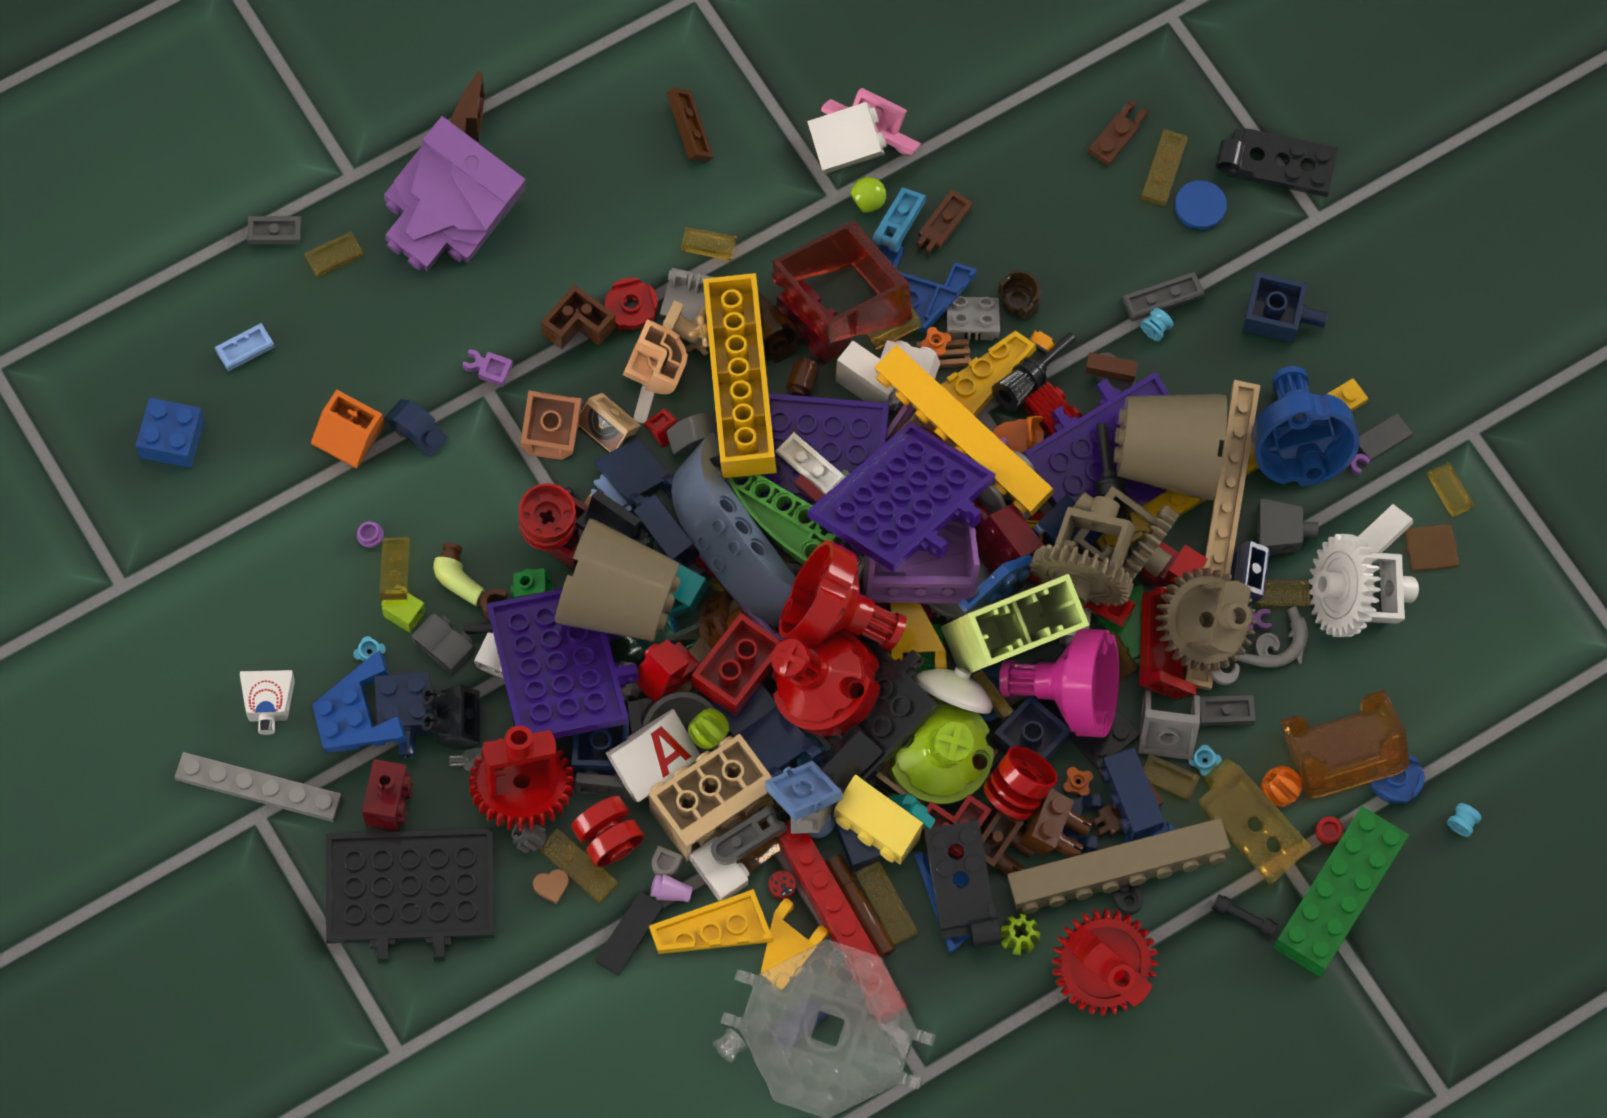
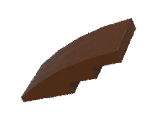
M483 72L475 74L463 92L450 120L452 124L476 142L480 141L485 101Z

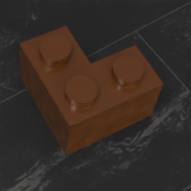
M575 284L541 321L542 335L560 349H563L579 331L600 346L616 328L615 314Z

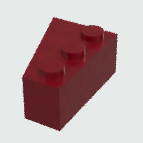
M801 279L777 296L776 307L799 328L802 339L807 343L811 355L815 359L819 358L825 365L845 351L850 345L851 325L847 321L841 324L834 317L837 315L836 311L832 307L827 310L820 302L822 298Z

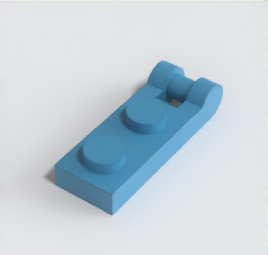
M902 187L875 231L872 244L878 247L884 245L889 247L890 251L897 253L903 239L926 203V195ZM887 232L894 234L892 237L886 236Z

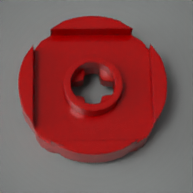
M624 278L612 285V289L605 297V307L615 314L616 328L620 330H636L643 328L647 319L652 322L654 321L658 307L657 295L649 284L646 285L640 279ZM628 299L639 303L633 309L625 307Z

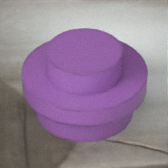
M364 522L357 531V540L366 548L376 547L382 542L384 537L382 527L376 522Z

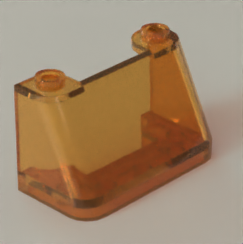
M1385 689L1365 696L1360 703L1361 713L1310 728L1307 719L1303 716H1293L1280 720L1286 743L1307 796L1319 798L1397 775L1407 769L1410 760L1405 729Z

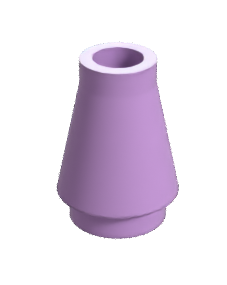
M664 873L662 876L655 874L650 896L656 897V900L689 902L693 887Z

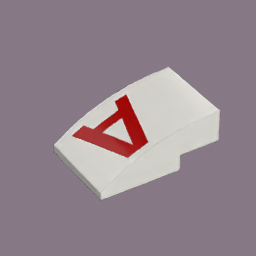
M671 709L626 737V741L606 753L631 798L636 802L647 797L652 792L651 788L661 781L666 783L673 778V774L683 766H690L700 756L674 709Z

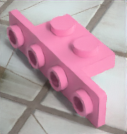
M861 88L856 95L853 106L867 102L870 108L875 107L879 122L875 123L877 131L883 132L886 143L895 147L896 151L901 154L913 155L919 149L921 143L899 133L907 110ZM830 99L822 106L821 111L828 115L848 107Z

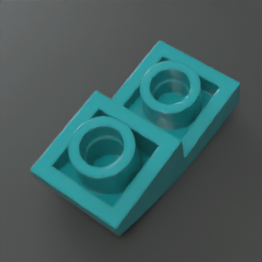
M906 793L904 795H891L890 800L923 823L922 828L931 829L935 819L928 814V809L919 804V801L914 796Z

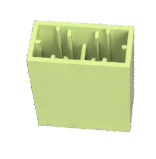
M1066 574L966 614L941 626L956 667L972 673L1087 627L1089 622L1070 575Z

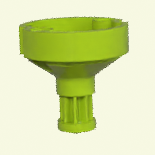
M932 697L940 707L890 760L891 767L887 773L892 782L897 784L907 794L914 796L921 804L928 805L932 801L938 806H945L963 800L969 794H973L983 784L992 766L994 750L987 745L986 735L989 733V729L979 713L957 707L937 697ZM973 756H978L983 760L982 770L974 768L972 763Z

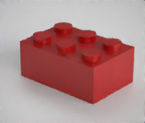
M740 613L692 674V687L736 717L773 670L771 663L772 652L782 641Z

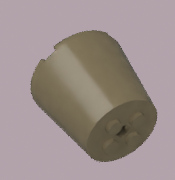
M1222 394L1127 396L1124 408L1119 411L1118 425L1121 426L1120 428L1116 427L1114 443H1117L1118 447L1115 446L1113 462L1117 463V476L1202 500L1213 501L1218 487L1223 457L1217 456L1219 440L1225 441L1227 396Z
M590 518L573 559L578 560L573 576L567 575L555 615V622L561 625L654 642L659 629L664 630L668 615L665 612H671L675 601L672 593L676 594L681 578L677 577L680 563Z

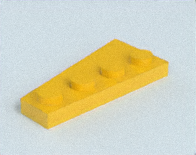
M1014 331L989 348V352L979 359L976 357L970 361L968 366L960 372H954L948 376L947 381L941 384L975 417L994 397L992 386L1010 374L1013 367L1020 364L1023 358L1030 357L1036 351V344L1017 331Z
M754 889L649 926L658 954L773 942Z

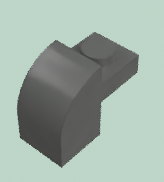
M701 413L687 417L666 431L673 455L690 456L709 433L714 432L718 438L716 418H713L712 413Z

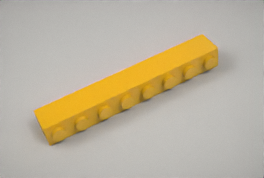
M897 344L874 367L878 374L875 378L885 388L891 386L897 392L895 397L903 405L911 404L917 410L914 414L924 424L930 422L936 428L934 433L942 441L950 440L956 446V450L995 473V483L993 485L1000 491L1002 496L1008 494L1014 500L1012 504L1020 513L1024 515L1025 512H1028L1033 516L1054 494L1053 488Z

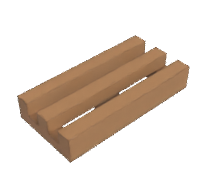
M969 339L951 340L946 345V349L951 350H946L944 355L938 356V358L964 356V358L939 360V368L967 367L971 361ZM916 342V348H920L921 342Z

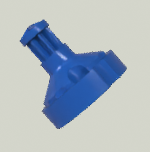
M1297 366L1284 367L1278 370L1272 377V387L1278 396V400L1264 409L1256 419L1251 432V441L1257 465L1265 476L1280 484L1296 481L1301 486H1309L1322 483L1337 476L1351 464L1359 449V435L1353 413L1347 404L1333 395L1325 394L1322 396L1309 393L1308 374L1304 369Z

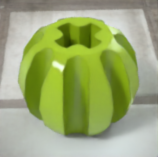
M708 708L700 712L690 722L688 733L694 744L708 750L716 747L728 735L730 728L728 720L721 712Z
M1019 914L1018 919L1011 915L1004 920L1006 926L1000 927L1001 937L1005 938L1001 944L1005 950L1013 948L1012 954L1021 955V950H1025L1028 954L1035 949L1033 943L1040 942V932L1034 931L1039 927L1034 919L1030 922L1026 921L1027 915ZM1020 931L1024 933V935H1021L1020 938H1017L1015 936V934H1018Z

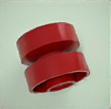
M612 796L598 802L578 816L571 825L581 844L590 843L586 852L597 868L608 866L626 857L645 839L643 831L635 820L625 821L629 817L630 811L620 796Z

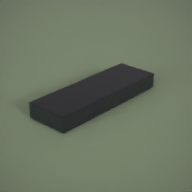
M640 891L596 957L595 962L619 976L648 933L649 926L655 922L663 910L664 905Z

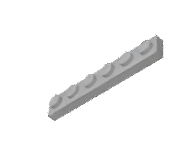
M185 752L182 753L175 774L176 781L331 822L335 820L342 795L337 792Z

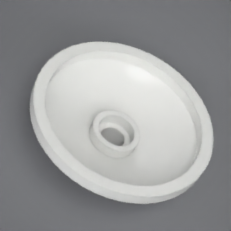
M956 667L955 671L943 668L925 670L918 673L915 681L926 692L957 707L983 714L990 713L993 708L991 699L983 687L970 678V672L962 668Z

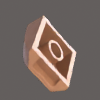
M528 390L520 446L532 456L563 460L572 455L583 399Z

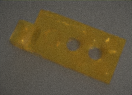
M1225 758L1205 775V780L1212 789L1199 799L1198 802L1212 820L1221 818L1228 838L1270 885L1312 848L1239 765L1237 766L1233 761ZM1249 818H1257L1260 821V831L1254 832L1249 829ZM1269 838H1274L1279 842L1280 849L1278 852L1274 853L1268 850L1266 842Z

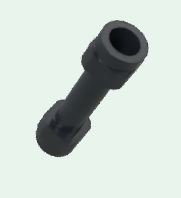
M1218 894L1211 909L1223 916L1227 913L1260 930L1258 934L1270 939L1272 938L1278 926L1274 920L1268 917L1263 920L1230 903L1232 899Z

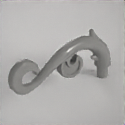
M1294 606L1286 610L1291 620V623H1289L1291 631L1288 637H1292V642L1284 652L1278 655L1269 654L1268 648H1271L1273 652L1278 651L1280 641L1276 635L1264 633L1254 642L1256 655L1236 654L1238 661L1269 668L1284 666L1297 659L1298 664H1301L1308 640V628L1304 617L1301 618L1297 607ZM1234 663L1230 673H1224L1221 669L1218 671H1211L1210 669L1209 675L1217 684L1230 685L1238 678L1240 668L1237 663Z

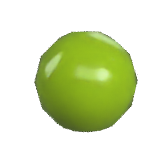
M863 177L857 180L850 191L851 197L864 213H873L879 210L887 198L884 184L874 177Z

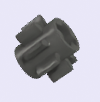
M535 821L533 830L525 823L523 830L519 831L516 824L512 830V837L514 839L512 843L516 844L517 849L526 854L530 849L537 851L546 841V834L544 832L546 828Z

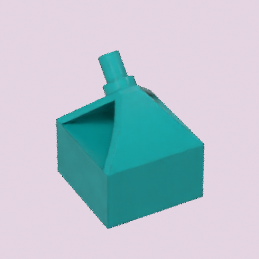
M681 564L677 576L681 578L676 594L672 593L675 601L671 612H665L668 615L663 630L665 638L675 636L672 624L674 621L673 617L693 614L709 588L706 578Z

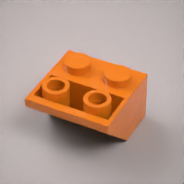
M336 389L321 413L311 445L357 469L385 427L383 414Z

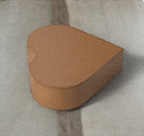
M560 869L553 870L550 874H539L533 880V889L536 894L557 905L568 887V875Z

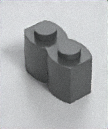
M432 613L413 633L411 638L420 650L453 676L475 653L472 645L474 642L465 632L462 631L459 634L453 630L452 627L454 625L444 615L439 617Z

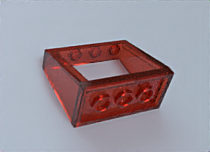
M854 220L772 260L774 269L772 278L778 287L782 286L790 302H795L799 306L802 316L805 319L809 318L817 334L823 335L829 343L904 324L912 320L909 283ZM854 266L878 295L831 319L826 317L797 282V280Z

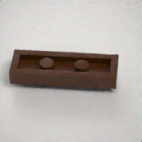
M672 88L666 94L685 146V152L690 160L707 163L714 157L692 93L688 90Z

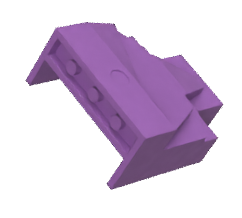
M441 116L422 140V147L384 194V199L387 202L385 204L386 207L397 215L399 212L402 213L385 235L388 242L387 246L398 255L401 252L409 258L408 262L420 271L423 268L427 272L446 248L449 249L448 254L458 262L463 260L468 264L525 192L526 182L525 178Z
M953 518L939 531V536L948 541L947 553L938 558L930 554L928 550L924 552L919 549L894 572L864 554V596L874 600L875 603H960L963 599L966 600L974 597L980 567L975 527L972 528L964 524L961 518L958 520Z

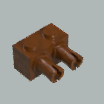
M1052 789L1042 799L1041 805L1036 809L1033 816L1028 819L1019 844L1041 856L1054 849L1069 857L1078 856L1081 853L1079 850H1082L1083 844L1063 835V828L1066 826L1084 837L1089 832L1090 827L1088 826L1092 825V821L1072 811L1074 800Z
M993 808L980 830L987 869L995 866L1007 875L1021 871L1024 867L1005 854L1009 844L1026 855L1027 858H1030L1034 852L1019 844L1023 834L1019 830L1024 821L1007 816L997 808Z

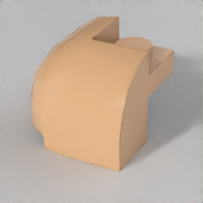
M647 319L631 353L623 376L645 385V390L664 395L674 392L688 357L685 346L679 338L680 335Z

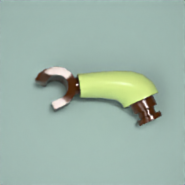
M444 543L442 548L444 552H441V556L435 558L433 563L435 577L444 587L476 607L481 605L484 619L490 622L487 603L507 600V590L491 589L485 592L483 587L463 571V564L459 562L460 556L458 555L462 553V547L453 543Z

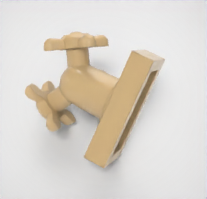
M674 300L663 322V326L680 335V339L693 343L686 346L687 352H692L696 349L706 356L708 353L706 348L709 347L707 324H704L707 318L706 306L701 307L694 321L682 317L684 304Z

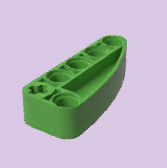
M761 475L728 478L738 499L762 532L800 564L803 565L814 549L825 540H831L839 545L842 544L843 540L832 534L813 520L808 524H803V521L808 518V510L812 505ZM748 478L745 484L738 485L740 480ZM770 491L767 497L759 498L763 492ZM792 504L788 510L781 511L784 505Z

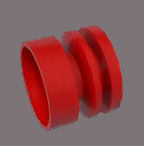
M551 483L538 484L530 488L521 498L519 505V528L525 542L533 548L543 551L557 550L566 545L573 536L576 526L575 502L570 493L561 486ZM552 519V522H548L546 525L543 524V520Z
M1014 746L1009 748L1000 761L999 768L994 769L983 787L985 795L998 810L1012 818L1027 820L1033 816L1036 809L1041 805L1042 799L1049 794L1058 779L1055 770L1044 757L1026 747Z

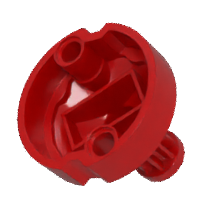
M825 540L807 558L791 586L790 595L782 609L779 633L781 637L796 639L806 645L807 649H811L841 629H845L855 635L862 634L880 643L882 648L891 651L902 637L907 619L906 616L900 613L893 614L875 605L874 600L860 594L857 556L855 552L831 540Z
M841 629L811 649H807L806 645L796 639H787L780 642L772 652V677L776 680L777 691L773 694L774 701L781 714L789 722L804 731L817 736L840 735L847 732L854 723L859 725L873 709L880 691V684L875 681V672L879 668L878 660L865 642L847 630ZM864 688V693L858 698V693Z

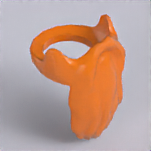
M1029 416L1026 420L1018 419L1016 421L1004 422L997 426L992 433L1000 439L1003 436L1007 438L1012 451L1024 453L1044 440V431L1039 426V422L1043 418L1042 416Z

